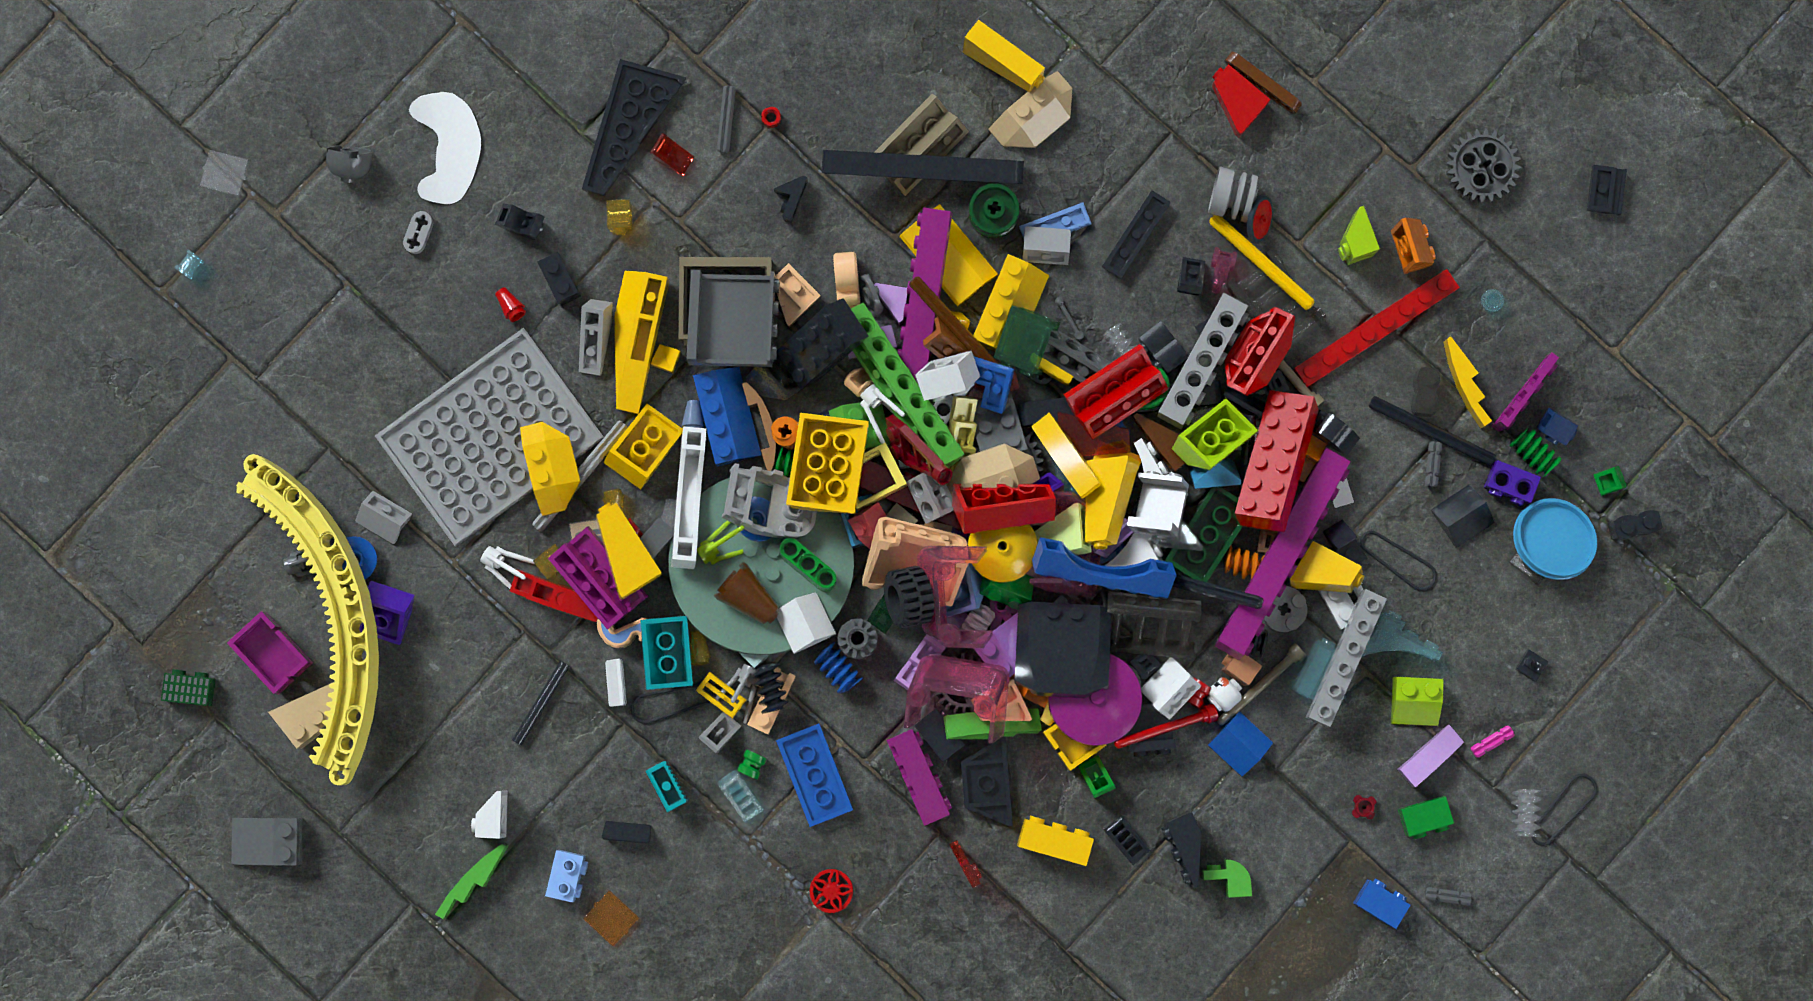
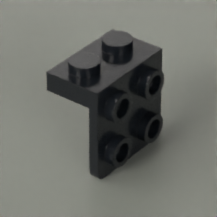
M1142 704L1139 717L1126 736L1171 722V719L1169 720L1160 713L1153 704ZM1170 731L1128 745L1127 751L1128 753L1133 752L1134 757L1148 756L1147 751L1157 750V755L1169 754L1171 749L1176 748V742L1173 739V732Z

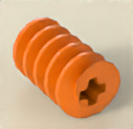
M790 417L777 418L771 426L774 441L787 449L795 450L799 422Z
M1230 545L1224 559V573L1227 574L1230 569H1233V576L1236 577L1241 571L1242 579H1245L1248 574L1251 575L1252 579L1265 555L1259 560L1258 553L1255 552L1250 558L1249 550H1245L1241 555L1240 547H1236L1232 552V546Z

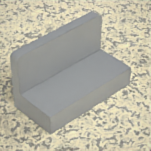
M1025 227L1023 260L1032 263L1068 265L1071 231L1069 229Z
M372 491L361 503L355 521L390 543L395 544L401 529L410 520L412 513Z

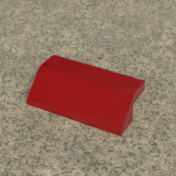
M1139 344L1063 395L1073 414L1093 440L1169 388L1161 372L1152 365L1144 347Z

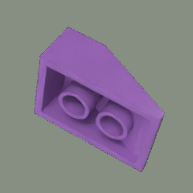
M1018 613L973 646L1001 684L1015 674Z

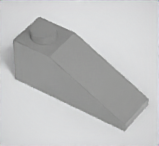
M590 299L582 306L579 372L594 375L602 374L612 324L613 302Z

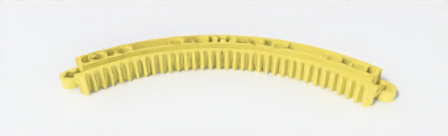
M252 454L244 460V469L248 474L243 483L238 482L237 493L251 499V502L257 503L258 507L264 508V512L269 513L270 518L277 519L276 523L283 525L282 530L288 531L287 536L294 538L292 543L298 544L297 550L304 552L302 558L308 559L306 565L312 566L310 573L317 574L313 580L321 582L317 589L324 590L319 595L320 598L326 599L322 606L329 607L324 614L331 616L326 623L333 626L328 630V633L334 634L329 639V642L335 643L330 648V651L335 652V655L330 657V660L335 661V664L330 666V669L335 671V674L330 675V678L335 680V683L329 684V687L334 689V692L328 693L332 701L326 703L331 710L324 712L329 719L322 721L326 729H320L319 731L323 738L316 739L320 747H313L317 754L310 755L309 757L314 764L321 765L330 770L329 779L333 784L347 785L352 781L366 747L378 690L379 651L377 627L370 593L351 546L326 508L305 486L287 471L262 456ZM253 462L258 464L256 468L252 465ZM280 476V481L276 485V479ZM299 492V499L296 501L295 496ZM334 537V544L331 546L330 540ZM346 560L347 566L345 570H343L342 564ZM363 622L364 630L360 632V625ZM363 651H366L367 655L365 660L363 661L362 653ZM358 712H360L361 718L359 721H357L356 715ZM350 739L353 740V747L351 749L349 748ZM338 771H342V774L345 775L344 779H339Z

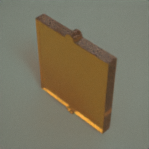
M609 890L599 902L594 903V908L583 919L614 946L624 934L627 935L629 933L628 930L639 917Z

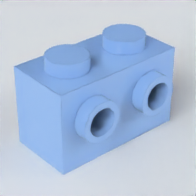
M556 850L545 896L568 902H575L576 898H580L583 885L579 884L581 875L586 874L588 862L585 861L586 856Z

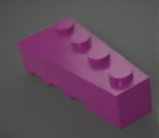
M911 729L886 740L924 826L950 815L948 810L952 809L947 795L941 796L939 788L943 786L938 775L933 776L929 767L933 766L928 753L923 755L920 746L924 743L919 732L914 733Z

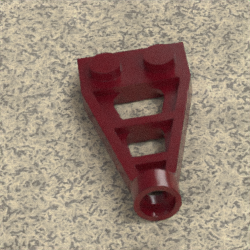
M894 415L886 418V433L890 440L891 447H889L893 458L931 476L940 485L947 484L952 478V470L944 465V462L907 424ZM910 443L913 446L914 456L911 453Z

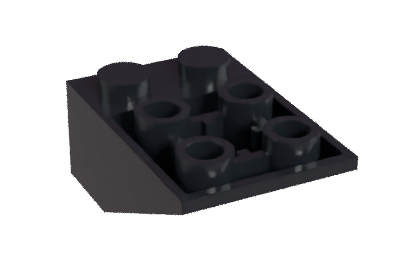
M1186 811L1164 821V827L1161 830L1166 841H1171L1174 847L1170 851L1175 862L1182 865L1183 870L1180 871L1184 883L1196 888L1198 887L1202 833L1193 813Z

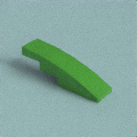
M1028 709L1032 718L1030 721H980L977 712L947 715L943 717L946 739H990L992 736L1039 733L1042 731L1039 710Z
M501 844L477 862L450 891L435 915L442 919L447 918L457 900L461 903L467 902L476 884L485 887L509 845Z

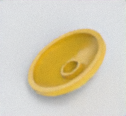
M1030 524L971 533L968 540L969 558L974 568L985 578L995 582L1014 581L1024 576L1032 568V558L1038 544L1037 537ZM1000 542L1007 544L1005 550H999L998 544Z

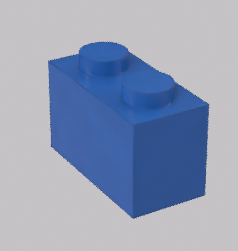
M1376 878L1374 881L1367 879L1353 904L1390 927L1397 929L1410 907V904L1405 902L1407 897L1397 891L1392 894L1385 890L1387 885Z

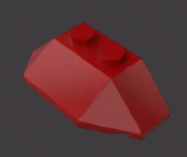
M1274 307L1269 312L1248 321L1224 360L1228 387L1248 396L1269 383L1291 347L1295 323L1294 315Z

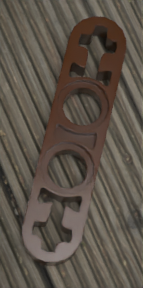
M1232 51L1224 60L1226 65L1229 64L1256 88L1288 112L1296 114L1302 106L1298 98L1239 54Z

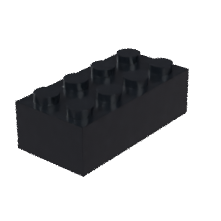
M842 298L826 305L777 350V356L801 390L818 382L867 339L869 335L845 299Z

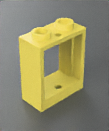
M886 443L864 453L863 463L881 455L896 484L861 502L857 498V511L907 487V483Z

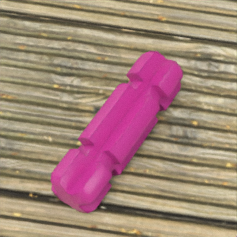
M1505 726L1500 729V732H1495L1483 739L1481 743L1473 745L1471 751L1475 757H1481L1486 754L1485 751L1489 752L1504 743V740L1514 737V732L1510 726Z

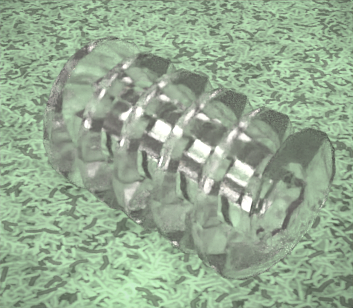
M1121 322L1101 336H1104L1101 341L1102 345L1110 344L1106 351L1108 353L1115 351L1111 357L1113 360L1118 359L1137 346H1130L1133 337L1124 338L1128 333L1127 330L1119 331L1123 325Z
M1518 789L1511 792V795L1518 797L1517 800L1511 802L1512 805L1518 807V809L1511 811V814L1518 816V818L1511 820L1512 824L1517 825V828L1511 829V832L1517 836L1541 837V835L1534 833V831L1541 829L1540 825L1534 823L1541 819V816L1534 814V812L1541 810V807L1534 804L1541 801V798L1535 795V793L1541 790Z

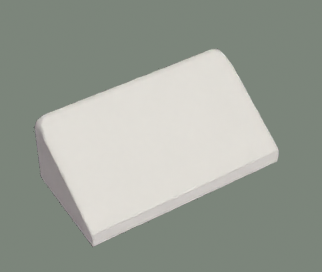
M607 660L605 665L609 706H625L627 701L623 660Z

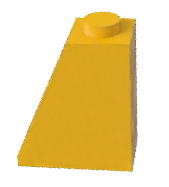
M1313 541L1290 578L1291 587L1295 589L1352 593L1355 587L1358 588L1361 585L1364 575L1362 566Z

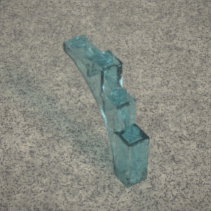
M1389 611V613H1381L1362 654L1363 657L1367 654L1382 651H1402L1417 654L1433 661H1439L1443 652L1439 651V646L1431 641L1426 640L1424 643L1418 640V635L1407 629L1403 632L1402 629L1406 622L1401 620V615ZM1325 638L1322 641L1315 640L1290 690L1309 700H1313L1335 652L1334 647L1336 644Z

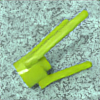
M726 521L706 540L699 543L700 546L697 548V552L705 564L711 562L714 565L719 561L744 554L743 549L716 556L720 553L717 547L744 530V526L738 527L714 543L712 540L731 523Z

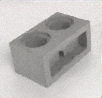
M924 473L906 482L926 524L954 511L952 496L946 484L940 485L931 476Z

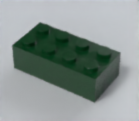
M1220 486L1211 487L1164 561L1173 563L1175 571L1185 577L1207 582L1242 528L1235 515L1239 498Z

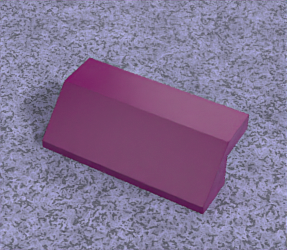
M590 526L583 529L570 542L563 544L548 558L607 630L648 597L643 589L640 588L623 600L619 598L604 544Z

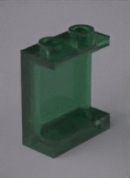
M1012 305L993 358L1001 360L1000 365L1012 369L1014 366L1020 368V373L1033 377V374H1042L1043 370L1039 368L1050 334L1052 330L1058 331L1061 322L1026 308Z

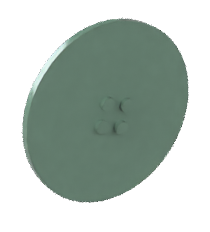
M730 478L718 482L700 495L697 548L700 546L699 543L706 540L727 521L722 518V514L724 513ZM754 482L752 497H762L770 501L772 487ZM817 511L816 521L812 530L806 535L795 539L835 572L836 585L829 592H822L781 558L780 545L785 539L771 537L766 541L756 542L747 539L739 532L717 547L720 553L716 556L743 549L744 554L719 561L712 565L711 562L705 564L699 553L696 552L694 569L671 567L672 537L669 552V575L673 593L684 615L687 616L689 622L702 635L726 649L750 655H772L792 650L777 617L771 624L768 622L762 624L718 601L714 594L720 593L718 588L734 570L738 572L741 568L739 565L745 562L776 602L778 609L797 597L816 592L832 623L846 602L854 570L853 548L840 514ZM751 518L753 523L757 524V520L755 518ZM730 523L727 526V528H725L712 541L715 543L722 537L737 529V526L733 523ZM791 545L784 548V553L790 556L797 552L796 548ZM806 560L801 564L805 570H811L815 566L810 560ZM822 575L819 581L823 585H829L832 582V578L829 575Z

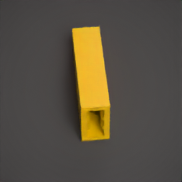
M980 20L975 23L965 36L964 54L1026 91L1031 92L1034 87L1038 88L1044 81L1045 67Z
M1130 456L1087 460V464L1101 484L1086 496L1085 542L1093 545L1094 549H1107L1109 545H1117L1139 466V461Z
M607 503L598 509L599 513L596 515V520L619 598L623 600L661 576V571L618 504L611 505Z

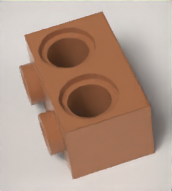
M1227 654L1221 663L1224 665L1222 671L1243 686L1250 685L1262 665L1246 655L1237 660Z

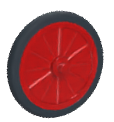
M1266 195L1259 196L1253 202L1248 215L1247 233L1253 243L1262 242L1272 224L1273 205L1271 199Z

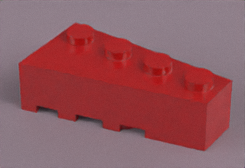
M953 484L952 507L964 534L1055 521L1056 497L1049 484H1019L1017 488H1011L1006 484H997L996 488H982V484H973V488L961 487V484Z

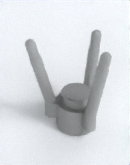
M744 664L742 669L738 668L735 675L727 683L730 687L737 679L740 683L731 699L732 703L736 701L744 686L750 688L751 684H753L745 710L744 724L748 722L757 690L754 684L760 680L752 678V675L757 670H752L753 667ZM725 689L721 690L724 694L727 692ZM718 695L715 697V699L718 701L721 698Z

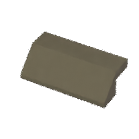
M931 94L875 153L945 156L969 131L958 117L945 108L937 96ZM885 177L904 196L922 180Z

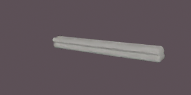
M617 421L578 468L581 482L576 491L628 428L622 421ZM540 513L532 525L542 532L558 513L542 516Z

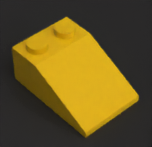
M646 404L610 449L604 464L639 489H642L682 435L683 429L652 406Z

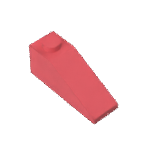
M879 502L860 510L847 521L859 541L870 549L879 518L887 516Z

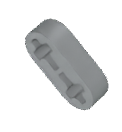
M424 211L416 212L410 221L403 245L411 254L421 253L426 246L433 228V219L428 213ZM425 217L428 224L423 225L421 230L418 231L420 225L417 223V220H422ZM418 234L417 241L420 243L419 247L415 246L413 249H411L409 241H414L416 235Z

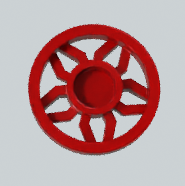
M823 870L813 878L810 885V898L813 904L823 912L836 913L848 906L853 896L852 882L840 870ZM826 873H830L829 877L827 878L828 882H826L823 879H819V877ZM834 873H836V882L831 881ZM839 875H841L847 881L848 884L838 885V883L840 882ZM815 882L823 883V888H820ZM814 887L818 891H822V893L818 894L816 899L813 893ZM845 887L849 888V890L841 892L840 888ZM849 894L847 901L842 905V898L839 895L845 896ZM824 896L826 900L818 904L817 902L820 897ZM830 900V904L834 909H827L822 906ZM833 900H839V908L833 903Z

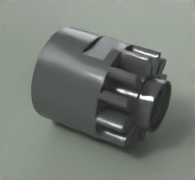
M861 618L850 619V621L842 625L838 633L840 649L846 656L852 659L860 660L869 657L875 651L878 644V635L871 623ZM855 633L864 635L862 644L854 645L851 638Z

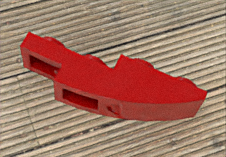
M517 570L525 575L526 578L521 579L518 576H514L510 592L542 605L597 622L598 618L573 588L554 583L522 570Z

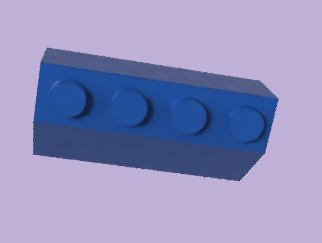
M740 368L717 369L693 375L715 465L720 467L762 456L750 407L748 406L743 389Z

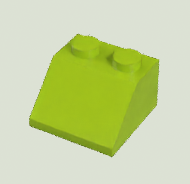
M1364 206L1359 207L1352 216L1339 244L1338 252L1342 261L1345 260L1347 265L1373 257L1380 249Z
M1393 677L1391 724L1438 726L1443 703V679Z

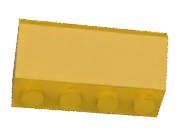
M1008 254L973 335L977 341L985 348L1014 359L1049 275L1034 265Z

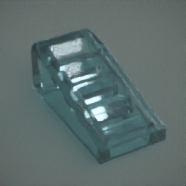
M737 769L718 781L720 789L744 822H747L764 810ZM734 781H738V783H736L729 789L727 788V786L732 784ZM741 787L744 789L739 794L733 797L732 794L736 792L738 789H740ZM748 795L749 798L747 800L742 802L740 805L737 803L739 800ZM751 803H754V807H752L745 813L743 812L742 809H744Z

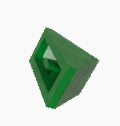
M1099 755L1078 765L1093 798L1116 788Z

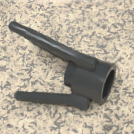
M295 551L290 553L289 557L283 559L285 570L289 576L296 574L298 578L304 575H316L310 573V570H304L307 568L306 562L308 561V559L302 558L301 554L304 552Z

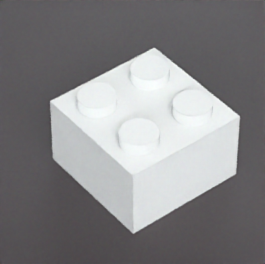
M972 351L930 361L916 374L924 401L933 399V402L945 399L946 395L949 394L960 396L967 393V389L974 386V382L980 377Z

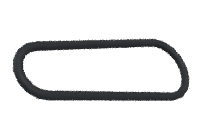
M1369 530L1361 536L1360 545L1362 549L1414 589L1425 591L1435 584V568L1427 561L1376 531ZM1368 534L1377 535L1427 565L1433 572L1432 582L1426 587L1414 585L1364 546L1365 536Z
M696 683L693 686L676 687L641 694L632 701L631 714L637 722L649 724L705 706L711 702L708 700L650 720H641L635 715L634 706L639 699L698 687L701 684Z
M1581 773L1573 776L1533 827L1531 837L1536 844L1545 846L1551 843L1594 799L1597 794V785L1591 776ZM1576 778H1588L1594 787L1592 796L1548 841L1539 842L1535 838L1537 827Z

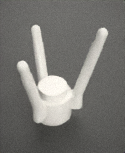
M873 384L860 395L863 399L860 405L864 408L880 443L883 444L885 440L869 407L872 406L875 409L882 403L892 413L891 408L902 417L905 416V413Z
M489 546L480 559V562L486 565L485 569L492 572L509 589L511 584L496 570L500 566L521 579L526 577L504 563L505 557L502 555L531 564L536 563L533 559L503 550L498 546L496 549Z

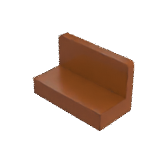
M938 317L934 319L936 330L923 340L924 347L940 359L969 351Z

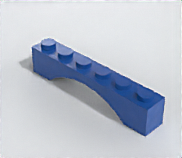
M1041 537L1032 558L1034 572L1043 577H1058L1065 581L1073 580L1083 582L1086 585L1094 584L1105 586L1108 589H1121L1133 594L1142 593L1154 598H1168L1176 578V572L1171 562L1148 559L1129 566H1101L1078 557L1062 541Z

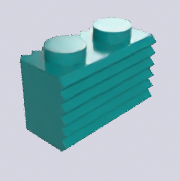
M663 761L646 770V773L666 811L670 812L687 803L688 798H686V794H683L684 790H681L682 786H679L680 782H677L678 778H675L676 774H673L671 766L668 765L669 762Z

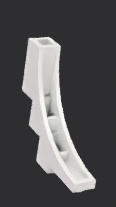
M1141 438L1134 443L1141 458L1144 473H1147V471H1156L1161 475L1169 473L1165 464L1162 461L1158 462L1155 456L1158 452L1151 442L1147 443ZM1134 533L1122 551L1105 566H1129L1148 559L1163 561L1161 558L1163 552L1155 542L1164 536Z

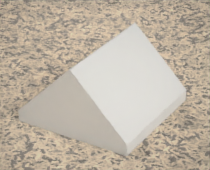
M816 592L797 597L777 609L779 613L777 620L794 654L836 635Z

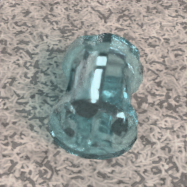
M188 249L185 258L179 265H175L174 268L189 279H192L194 271L200 264H204L205 261Z

